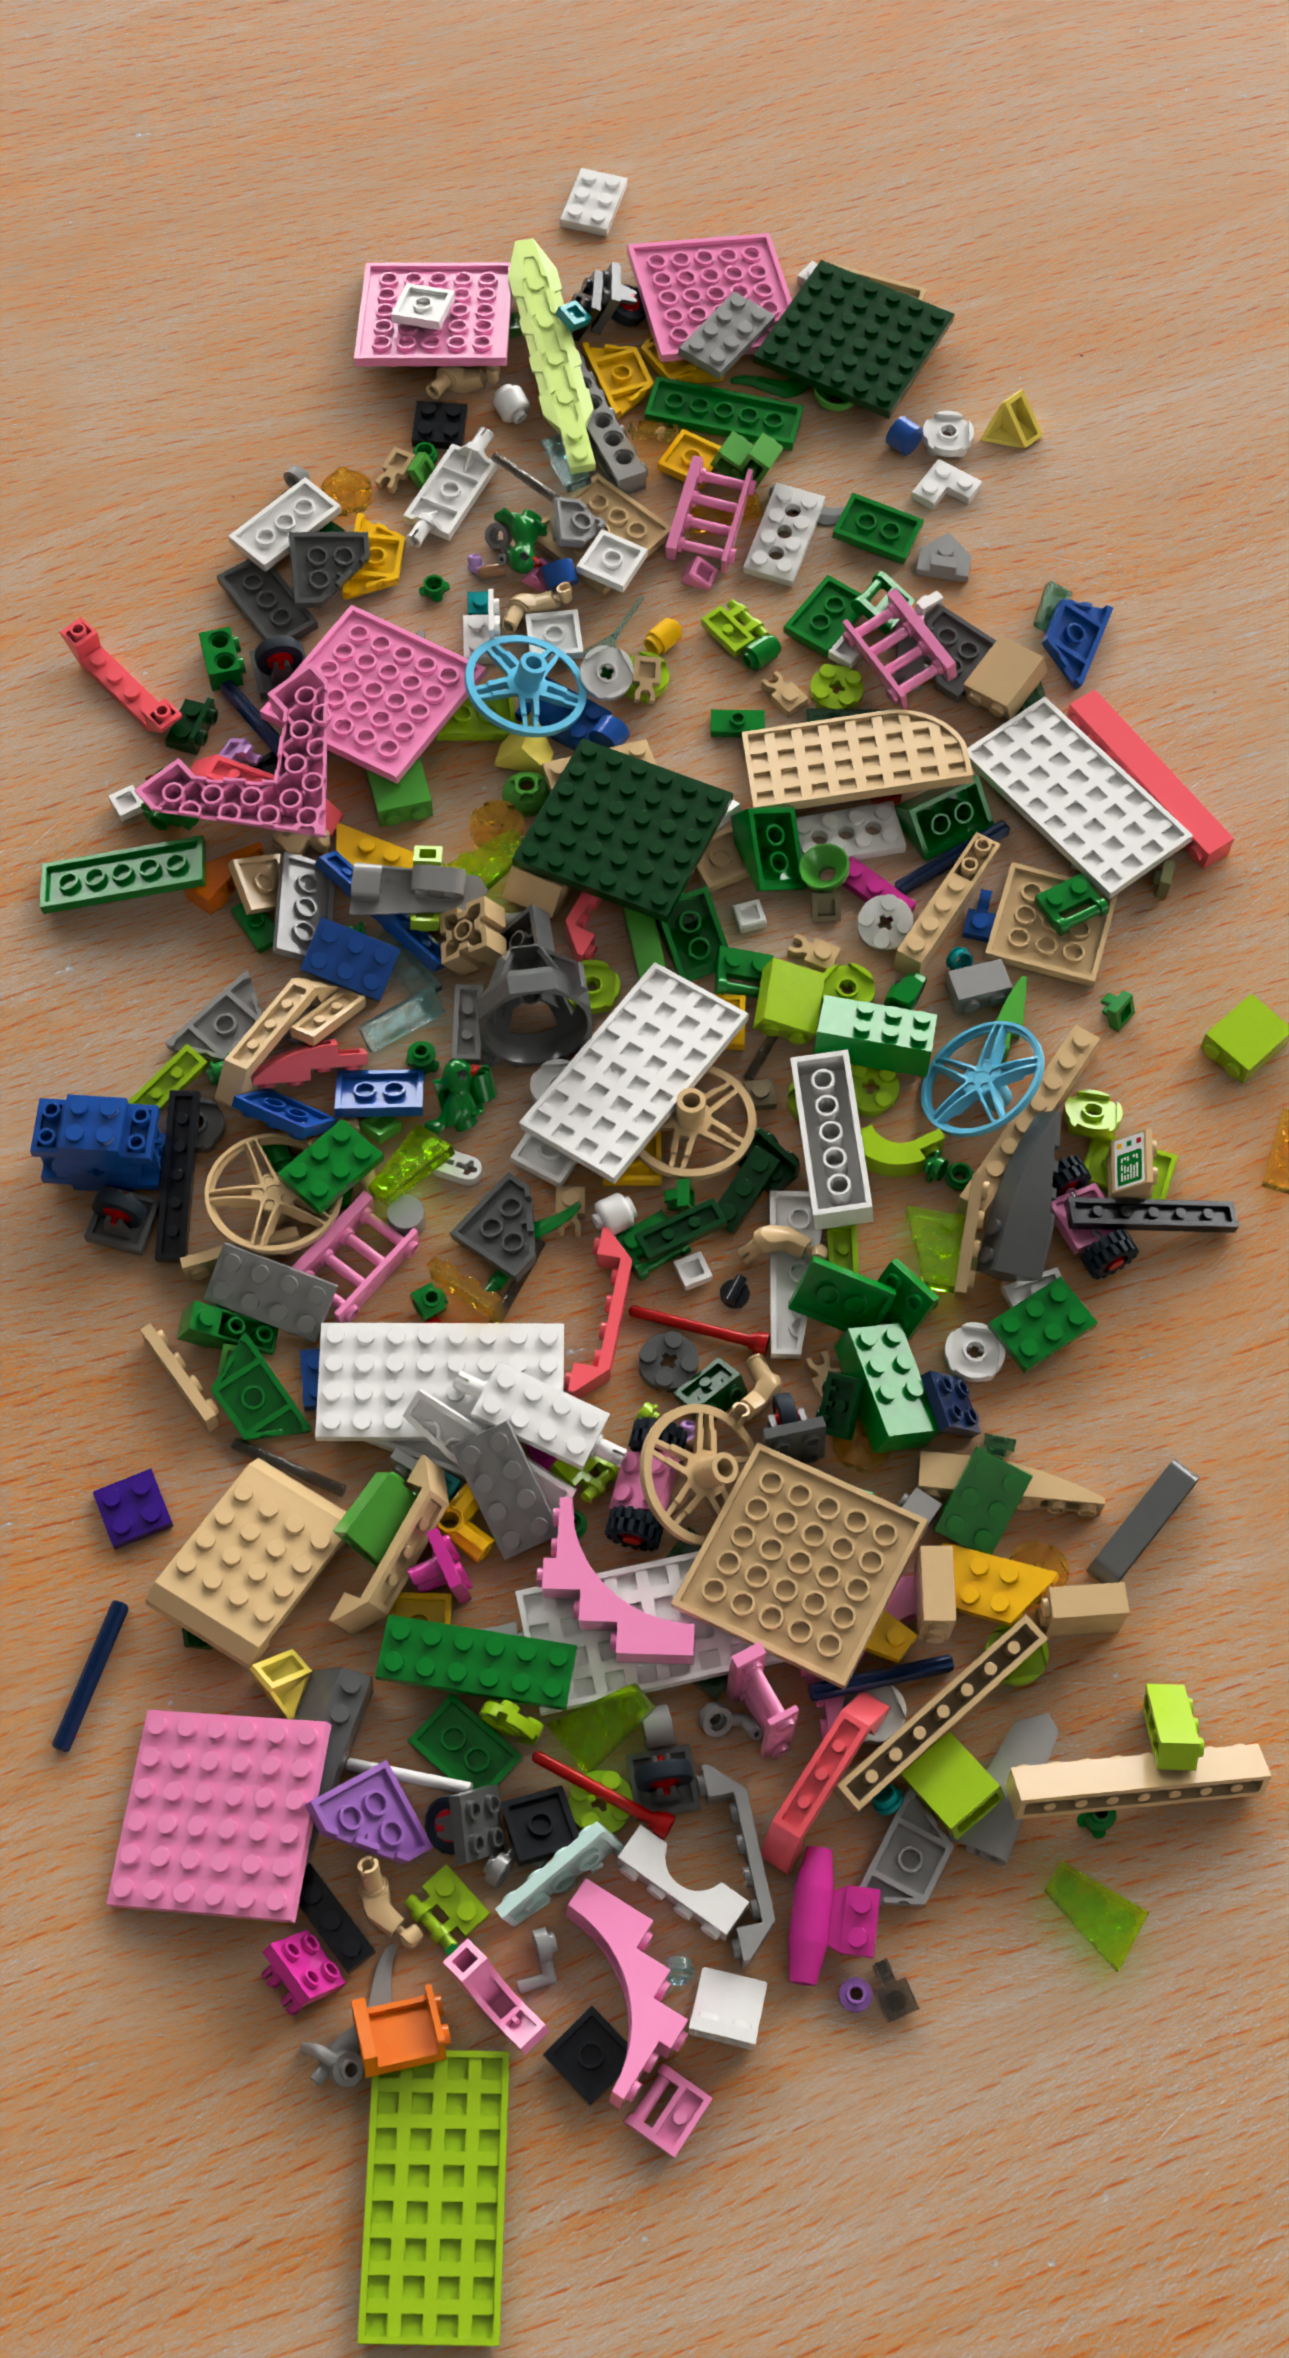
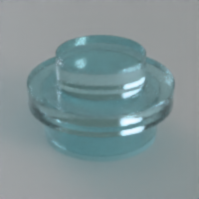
M673 1956L666 1959V1965L664 1966L670 1969L669 1983L685 1985L695 1977V1968L692 1966V1960L689 1958Z

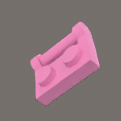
M662 2063L656 2072L658 2074L656 2080L635 2112L628 2114L624 2124L675 2159L713 2098ZM669 2083L673 2084L678 2089L651 2128L644 2122Z

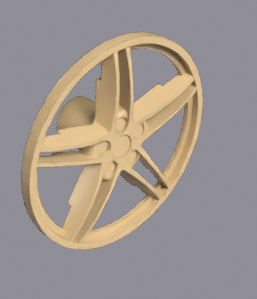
M711 1066L706 1073L716 1076L726 1083L718 1088L714 1087L705 1094L696 1088H686L678 1094L676 1110L658 1130L674 1131L669 1165L655 1159L645 1149L640 1152L637 1158L657 1173L675 1179L689 1180L715 1177L737 1165L748 1153L754 1141L757 1118L755 1106L749 1093L736 1078L717 1067ZM731 1088L734 1089L727 1096H724L718 1102H716L713 1106H708V1104L718 1099ZM737 1094L745 1105L748 1117V1126L744 1139L733 1133V1129L712 1118L715 1112ZM711 1129L712 1131H714V1132L717 1133L718 1135L722 1136L723 1138H721V1137H719V1136H717V1135H715V1134L709 1132V1130ZM697 1135L734 1152L727 1159L715 1165L699 1169H685ZM680 1139L688 1140L681 1167L677 1168L675 1167ZM725 1139H727V1140H729L730 1142H732V1143L738 1145L739 1147H737V1146H735V1145H733V1144H730V1143L726 1142Z
M284 1133L256 1135L236 1143L216 1160L206 1180L205 1205L213 1226L233 1245L254 1253L284 1254L309 1246L331 1228L342 1206L343 1196L332 1204L329 1213L323 1212L319 1215L325 1219L324 1221L295 1207L297 1203L313 1214L316 1213L278 1179L262 1146L278 1144L305 1150L313 1142L307 1139H293L289 1134ZM256 1147L269 1172L263 1176L260 1173L252 1151ZM246 1152L256 1185L215 1189L217 1180L224 1168L234 1158ZM251 1194V1196H236V1195ZM221 1195H229V1196H223V1197H214V1196H221ZM215 1206L257 1208L258 1211L250 1242L240 1238L224 1225ZM290 1217L302 1223H310L318 1227L312 1233L297 1241L282 1245H267L276 1226L286 1223ZM263 1218L267 1225L260 1244H256L257 1234L259 1233Z
M705 1404L684 1405L661 1416L651 1427L644 1440L639 1466L643 1494L657 1521L677 1539L698 1547H702L707 1536L691 1533L678 1524L686 1515L693 1511L702 1498H704L713 1516L717 1519L729 1496L724 1485L738 1479L742 1472H738V1464L747 1463L755 1448L752 1438L743 1426L737 1424L738 1421L735 1418L729 1417V1414L721 1409ZM687 1414H696L693 1453L673 1443L670 1445L658 1439L663 1430L672 1421ZM714 1417L735 1431L744 1443L749 1456L733 1457L727 1452L717 1454V1430L714 1429ZM654 1448H657L670 1456H673L681 1461H684L683 1466L678 1462L674 1461L673 1459H671L670 1457H665L661 1453L654 1450ZM652 1457L686 1477L685 1483L666 1511L661 1505L654 1488ZM689 1491L692 1495L672 1519L670 1515Z

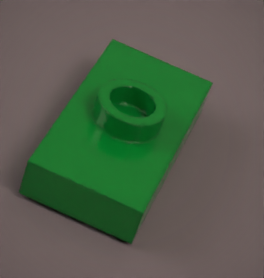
M711 709L710 737L742 738V732L765 728V710Z
M242 903L230 908L231 914L259 954L273 947L275 924L266 912L247 915Z

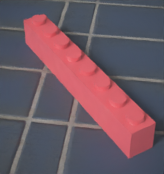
M1095 689L1069 705L1067 718L1193 835L1192 841L1183 847L1188 852L1192 861L1197 862L1205 869L1229 854L1234 841L1230 833Z

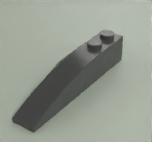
M1038 1112L1016 1147L998 1186L988 1221L985 1225V1234L981 1250L978 1254L976 1271L1002 1282L1042 1280L1055 1224V1214L1051 1213V1201L1056 1200L1057 1189L1052 1187L1053 1174L1058 1173V1161L1054 1159V1152L1059 1148L1061 1112Z
M343 1667L313 1670L294 1717L296 1720L326 1721L332 1725L319 1796L338 1786L373 1694L372 1676ZM313 1824L305 1869H307L320 1834L315 1824Z

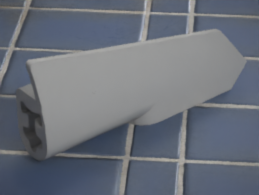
M354 862L349 914L351 916L444 913L456 907L464 911L466 910V903L485 896L489 890L479 876L466 875V871L459 868L421 864L414 865L413 868Z
M1049 1713L1017 1721L1010 1729L986 1770L1001 1786L1006 1798L958 1840L951 1834L948 1835L951 1841L966 1845L965 1850L995 1864H1007L1023 1819L1015 1820L1005 1785L1011 1767L1023 1764L1030 1766L1047 1764L1059 1733Z

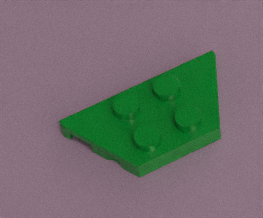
M246 1332L242 1334L239 1343L232 1355L229 1356L222 1372L210 1390L243 1440L251 1441L310 1432L312 1428Z

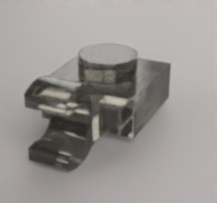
M887 1958L875 1963L872 1968L882 1987L876 1989L874 1994L887 2024L918 2011L919 2006L906 1977L896 1981Z

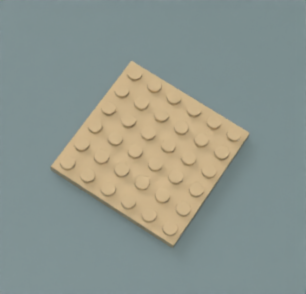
M757 1442L671 1603L672 1608L751 1646L761 1642L766 1653L845 1690L928 1525V1519Z

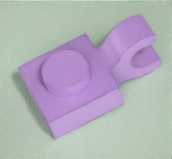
M230 738L218 754L240 763L245 761L252 766H257L263 758L262 755L253 753V745L247 739Z

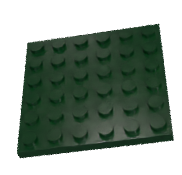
M820 260L754 354L753 363L889 419L953 323L955 314Z
M582 738L512 857V865L667 923L732 803L733 793Z

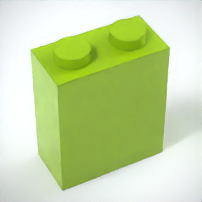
M773 957L762 970L753 1029L762 1031L767 1036H778L788 1039L793 1044L806 1045L817 1034L825 974Z
M1251 993L1205 1034L1200 1048L1203 1049L1208 1058L1218 1062L1230 1077L1236 1078L1243 1084L1288 1044L1289 1025Z
M950 1731L944 1736L939 1737L925 1753L917 1757L900 1773L906 1785L914 1790L922 1803L956 1840L1006 1798L1001 1786Z

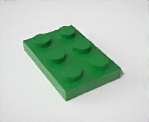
M852 492L833 530L832 538L904 565L923 527L924 519Z
M827 575L784 625L783 633L821 655L828 657V651L844 633L843 621L847 619L854 626L863 614H858L851 608L852 601L862 594Z
M341 1119L277 1173L278 1179L316 1213L321 1215L384 1161V1154L345 1120Z
M813 1256L788 1302V1309L846 1332L848 1328L880 1325L896 1297V1289Z
M1060 1276L990 1321L988 1328L1020 1369L1026 1373L1095 1328L1098 1322Z
M976 1446L933 1528L934 1531L969 1549L992 1555L1033 1477L1032 1474Z
M453 1693L445 1699L408 1739V1744L445 1777L472 1782L473 1789L485 1785L499 1786L523 1760V1755Z

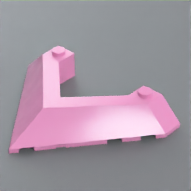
M310 662L267 693L272 711L283 722L274 780L262 779V782L246 781V778L223 777V780L207 779V776H195L178 758L134 790L135 793L154 812L326 838L328 680Z

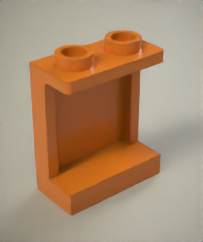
M432 1984L425 1985V1994L422 1996L369 2008L366 2006L365 1997L351 2000L353 2021L365 2078L446 2060V2045L451 2044L450 2032L447 2023L441 2025L439 2016L444 2015L440 1994L434 1995Z

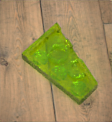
M512 829L485 842L483 847L471 853L466 851L458 855V859L448 864L443 862L442 866L463 869L466 871V875L479 876L487 889L490 890L510 872L511 866H513L512 857L524 838L515 829Z
M417 1124L373 1179L368 1188L375 1198L389 1207L455 1155L452 1145L425 1127Z
M907 1205L905 1213L907 1221L910 1223L911 1237L913 1243H915L922 1281L931 1290L954 1293L965 1215Z
M634 1683L547 1725L585 1774L594 1771L656 1707L640 1687Z
M1061 1860L1044 1892L1118 1973L1149 1912Z

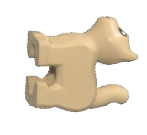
M327 829L326 838L291 832L285 836L284 831L278 830L272 836L273 845L279 851L306 857L304 854L310 846L324 855L328 853V848L331 845V834Z

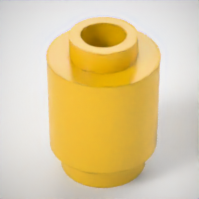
M664 618L646 634V638L643 640L645 648L648 652L657 655L666 653L682 639V627L675 619Z

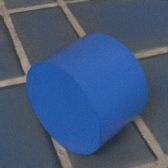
M901 416L889 429L886 443L902 455L907 456L920 443L923 429L906 416Z
M572 558L556 560L541 568L547 591H557V586L563 582H569L571 587L579 582Z
M604 715L589 733L591 742L608 748L625 744L630 737L627 726L620 719L612 715Z

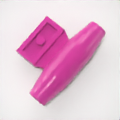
M806 1847L795 1883L788 1936L790 1983L804 1986L817 1985L828 1946L841 1955L874 1959L881 1890L851 1885L834 1890L833 1853L828 1848Z

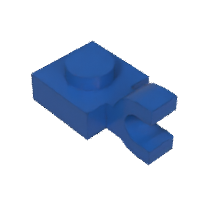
M981 889L977 910L968 908L962 934L963 938L989 942L996 915L988 912L992 891Z

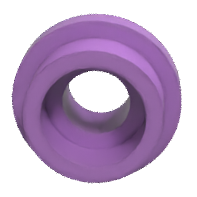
M849 1978L840 1987V2003L850 2012H862L869 2007L872 2001V1989L861 1978ZM852 1989L861 1991L862 1998L860 2000H853L850 1997Z

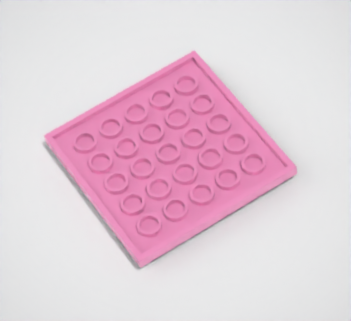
M769 233L627 245L626 252L660 362L686 360L678 355L679 347L734 291L776 315L771 327L744 355L756 353L792 302Z
M511 262L366 263L354 353L355 366H507L512 292L508 280ZM407 283L455 291V301L440 330L392 322L391 313Z
M351 605L292 675L311 662L328 680L327 750L398 784L468 698L464 674L469 659ZM476 663L474 668L475 686L486 675V667ZM268 701L260 711L261 718L283 729V722L274 714Z
M147 1710L106 1904L118 1908L295 1923L314 1824L305 1804L319 1796L332 1725L326 1721Z

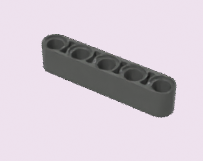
M1173 1459L1088 1567L1087 1572L1102 1584L1120 1582L1190 1493L1200 1477L1179 1461Z

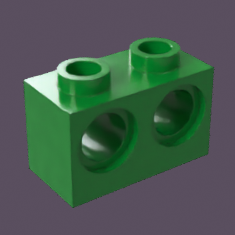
M230 627L200 632L199 638L212 691L221 690L220 684L225 683L227 680H232L236 686L244 685L242 674L246 673L243 657H237V653L241 652L238 636H232Z

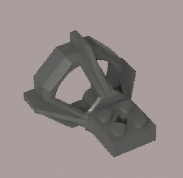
M531 904L500 933V935L506 938L507 952L497 959L489 986L480 994L476 1002L481 1049L484 1053L485 1064H488L491 1068L501 1060L517 1068L542 1065L553 1059H566L573 1052L578 1053L587 1041L592 1038L591 1006L583 964L555 952L549 913ZM567 998L577 1003L575 1010L570 1005ZM539 1001L549 1005L558 1023V1026L538 1033L526 1034L509 1031L513 1010L521 1003L534 1004Z

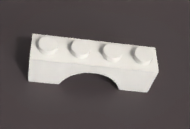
M640 1825L617 1857V1864L621 1866L619 1871L633 1882L639 1879L648 1886L646 1888L647 1892L656 1899L662 1901L665 1898L675 1905L673 1910L684 1919L690 1920L692 1917L702 1924L700 1929L712 1939L717 1940L720 1937L726 1941L748 1909L749 1901L722 1882L704 1891L689 1890L679 1885L671 1877L666 1866L667 1843Z

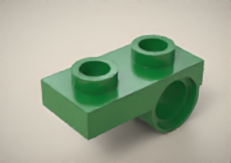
M488 1064L480 1065L481 1069L475 1074L470 1084V1092L475 1104L486 1103L496 1097L497 1091ZM440 1078L433 1080L439 1106L443 1109L444 1102L450 1091L449 1089L440 1090L442 1087L439 1084Z

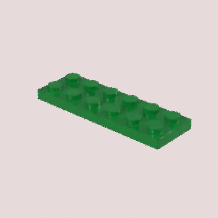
M656 376L644 413V421L728 437L733 430L746 438L748 442L756 443L760 435L765 433L782 445L783 449L793 450L804 405Z
M203 835L42 863L40 909L43 914L205 886L206 841Z
M388 1614L375 1678L381 1681L502 1701L505 1699L514 1703L566 1711L578 1647L572 1644Z

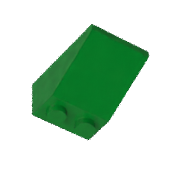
M794 807L748 808L730 816L735 846L757 892L807 889L799 872L802 855Z
M708 886L682 894L667 923L655 919L659 934L677 975L688 981L715 973L717 949L719 946L728 947Z

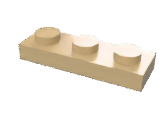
M345 988L340 989L290 1027L291 1037L315 1046L366 1007V997Z

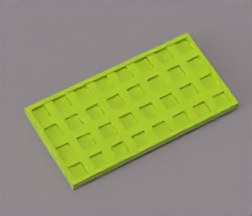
M446 2050V2060L372 2076L358 2345L500 2347L510 2051Z

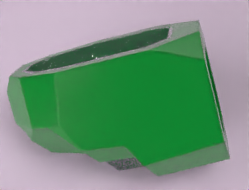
M912 972L901 980L896 981L890 987L885 997L884 1005L914 1010L926 985L927 977L918 972Z

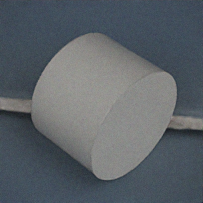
M402 1195L390 1202L387 1208L389 1226L404 1237L413 1228L420 1235L426 1223L424 1207L421 1201L411 1195Z
M667 1704L639 1710L640 1724L647 1750L675 1744V1735Z

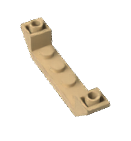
M317 977L292 978L224 1059L215 1094L216 1102L239 1112L240 1110L232 1107L234 1096L256 1091L250 1076L310 1004L318 1007L338 992V986Z
M424 1455L420 1456L406 1481L417 1489L419 1494L361 1598L344 1592L329 1621L348 1634L353 1635L389 1614L410 1576L407 1569L416 1565L429 1542L426 1532L437 1527L449 1505L444 1470Z

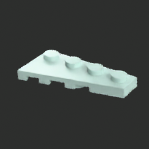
M598 1821L593 1825L585 1827L579 1833L578 1838L569 1846L559 1849L549 1863L543 1868L532 1872L521 1887L505 1895L502 1903L495 1910L504 1921L516 1927L548 1905L551 1901V1894L554 1892H566L576 1885V1877L585 1871L590 1870L592 1874L604 1866L601 1860L614 1852L618 1856L623 1850L624 1845Z

